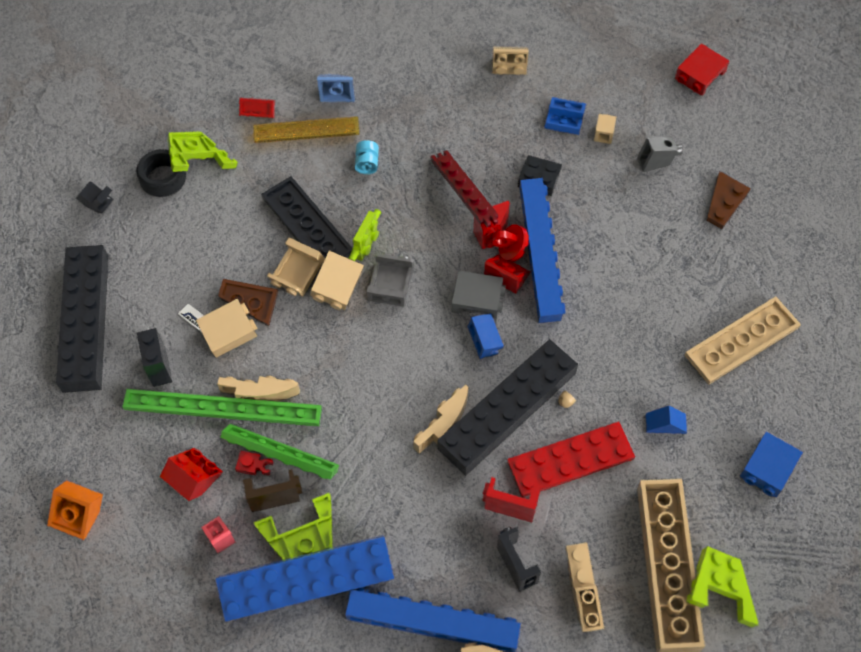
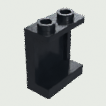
M508 527L503 529L500 535H498L497 549L518 591L521 592L538 584L541 570L537 564L525 569L513 544L517 543L519 529L518 527L513 529Z

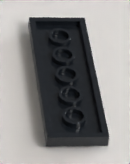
M292 176L261 194L262 199L298 242L319 251L324 258H326L329 251L346 258L350 256L352 247Z

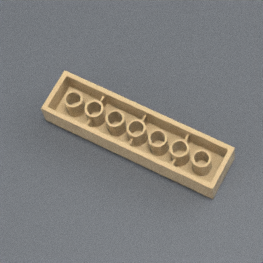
M682 479L641 480L637 492L656 652H701L705 647L700 607L687 603V596L692 591V580L696 577Z

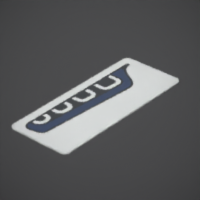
M187 304L178 315L201 331L196 320L204 315L190 304Z

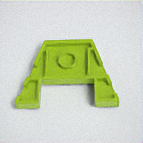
M201 131L168 133V148L173 172L188 171L189 164L186 160L197 158H215L222 169L237 167L238 162L235 159H229L227 157L228 153L224 150L217 149L215 147L216 143Z
M330 493L312 499L319 519L280 535H278L272 516L256 521L254 525L282 560L333 548Z
M709 546L703 548L696 567V571H698L696 578L691 583L692 591L687 596V603L700 608L708 606V590H711L737 601V619L739 623L752 628L758 626V619L741 560Z

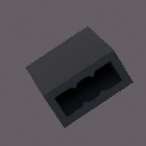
M157 328L137 332L143 368L153 387L171 383L172 377L166 348Z

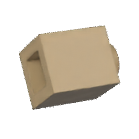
M599 114L594 141L612 143L616 116Z

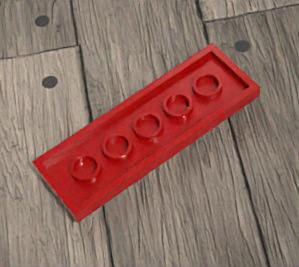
M616 422L509 458L507 463L523 498L531 494L532 488L541 492L634 460L635 455L620 422Z

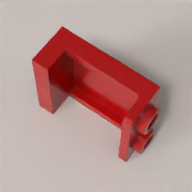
M701 43L677 68L675 79L693 92L703 96L706 88L719 74L723 76L727 71L730 60Z
M491 477L490 483H485L482 501L485 502L486 510L533 522L540 490L532 488L529 499L494 490L496 480L494 477Z

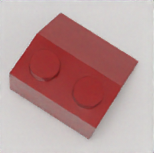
M509 200L492 206L498 214V224L494 225L491 222V226L486 227L485 224L480 225L474 217L473 233L481 249L494 247L492 234L506 229L509 219Z

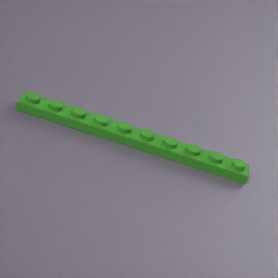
M126 389L123 409L130 411L318 427L320 426L322 413L321 405Z

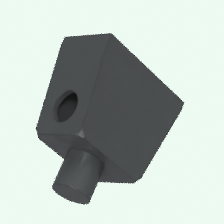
M671 136L647 137L637 160L643 172L671 165L675 156L682 155L683 147L681 144L675 145Z

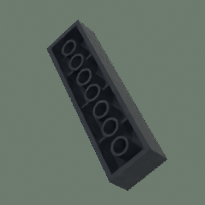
M103 245L65 247L56 384L62 393L102 390L109 257Z
M549 339L437 440V449L466 476L576 375L578 363Z

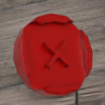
M513 224L504 231L493 233L492 243L498 247L499 254L504 260L514 262L525 253L523 250L528 246L529 236L525 228Z

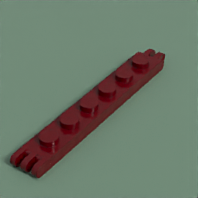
M445 150L443 151L444 156L441 153H437V158L435 155L430 156L432 163L479 224H485L486 227H490L491 222L494 225L498 224V214L451 154Z

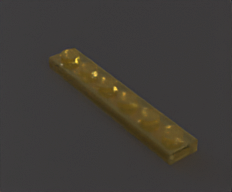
M358 116L253 125L255 143L360 135Z

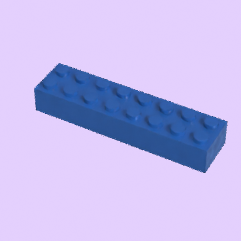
M381 535L220 575L216 578V583L226 622L392 580L394 575L385 537Z

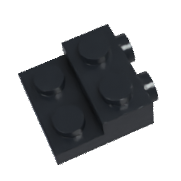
M528 155L518 178V187H520L521 180L543 178V185H547V195L552 196L562 164Z

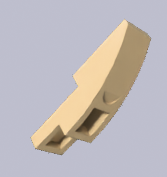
M259 376L258 383L252 380L240 381L233 377H219L217 383L220 392L234 394L236 398L282 401L300 393L299 385L294 380H279L273 376Z
M467 385L461 389L457 388L448 401L444 400L437 407V418L430 422L429 428L424 432L420 431L414 437V449L419 454L433 441L437 444V440L461 419L468 398Z
M581 543L565 546L569 565V577L582 632L604 629L588 544Z

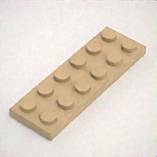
M774 297L685 353V357L710 385L797 330L801 324L777 297Z

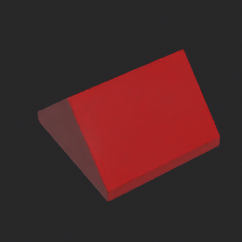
M500 254L486 260L484 275L502 277L503 285H506V289L515 294L531 272L514 262L504 260Z

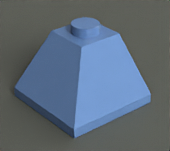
M320 74L317 77L320 102H355L353 77L337 74Z

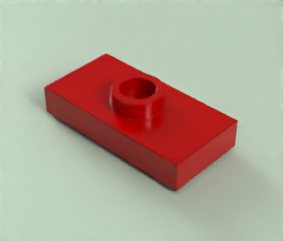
M240 97L239 115L274 118L275 100Z

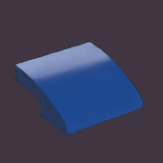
M552 97L545 129L579 135L586 103Z

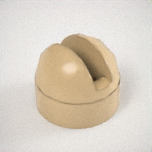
M564 390L559 396L558 402L564 408H569L576 402V399Z

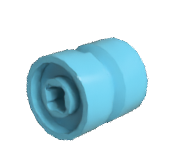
M369 140L357 143L355 170L362 174L375 173L378 170L379 146L377 143Z

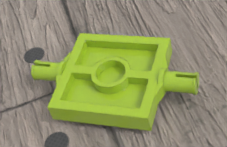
M374 209V212L368 211L353 239V248L348 259L363 261L365 255H369L371 244L377 240L379 231H377V220L381 214L379 209Z

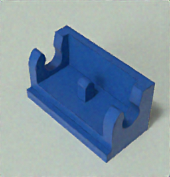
M491 313L471 317L468 330L479 359L497 355V350L503 349L504 345Z

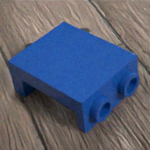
M766 431L740 477L747 484L755 485L762 489L766 495L777 497L803 452Z

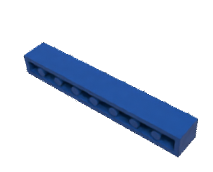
M543 178L521 180L519 190L524 225L529 236L528 253L538 323L561 321L563 314H565V304L561 303L563 289L562 285L558 284L560 270L556 268L555 264L558 261L557 251H553L555 237L550 231L552 229V218H548L550 204L545 198L547 196V185H543Z
M363 588L351 590L346 610L347 620L465 644L477 643V646L484 645L505 652H516L521 623L517 622L514 618L504 617V619H499L490 613L478 615L474 614V611L470 609L458 611L453 610V607L449 605L438 607L433 606L431 602L423 600L419 603L412 602L408 597L399 596L397 599L383 592H378V595L369 593V590Z

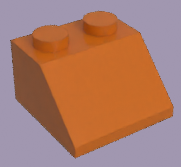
M65 481L53 490L47 526L84 540L100 512L103 494L70 481Z

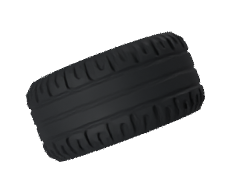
M157 149L148 152L137 164L136 174L141 187L146 193L156 197H166L175 194L183 187L186 180V171L173 172L168 178L163 180L148 178L149 174L158 167H171L169 150Z

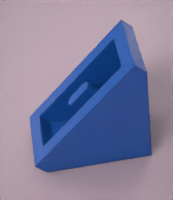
M671 406L645 414L646 433H687L686 414Z

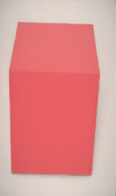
M219 516L201 527L217 553L235 543L231 532Z

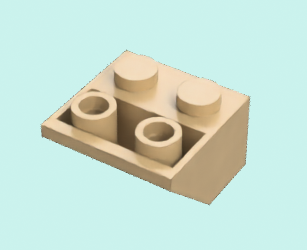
M493 47L492 74L526 75L528 62L527 47Z

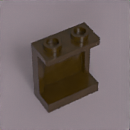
M290 469L288 470L289 481L255 489L251 478L244 479L246 500L252 513L300 502L299 494H303L299 476L294 475L293 470Z

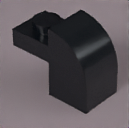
M90 181L76 199L87 208L97 213H103L114 200L109 196L113 190L108 186L102 190Z

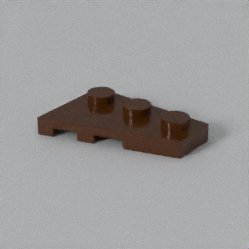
M719 171L706 221L723 229L749 194L751 188Z
M223 279L218 297L227 303L238 299L240 304L245 303L249 316L269 326L279 291L274 288Z

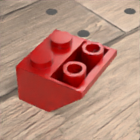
M192 448L169 457L160 477L186 500L191 501L201 496L221 476L223 471L214 462L207 459L199 450Z

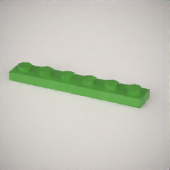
M232 424L228 425L221 432L220 438L227 440L231 444L241 445L249 451H257L265 457L275 458L284 464L299 467L302 471L315 473L323 479L331 480L339 469V465Z

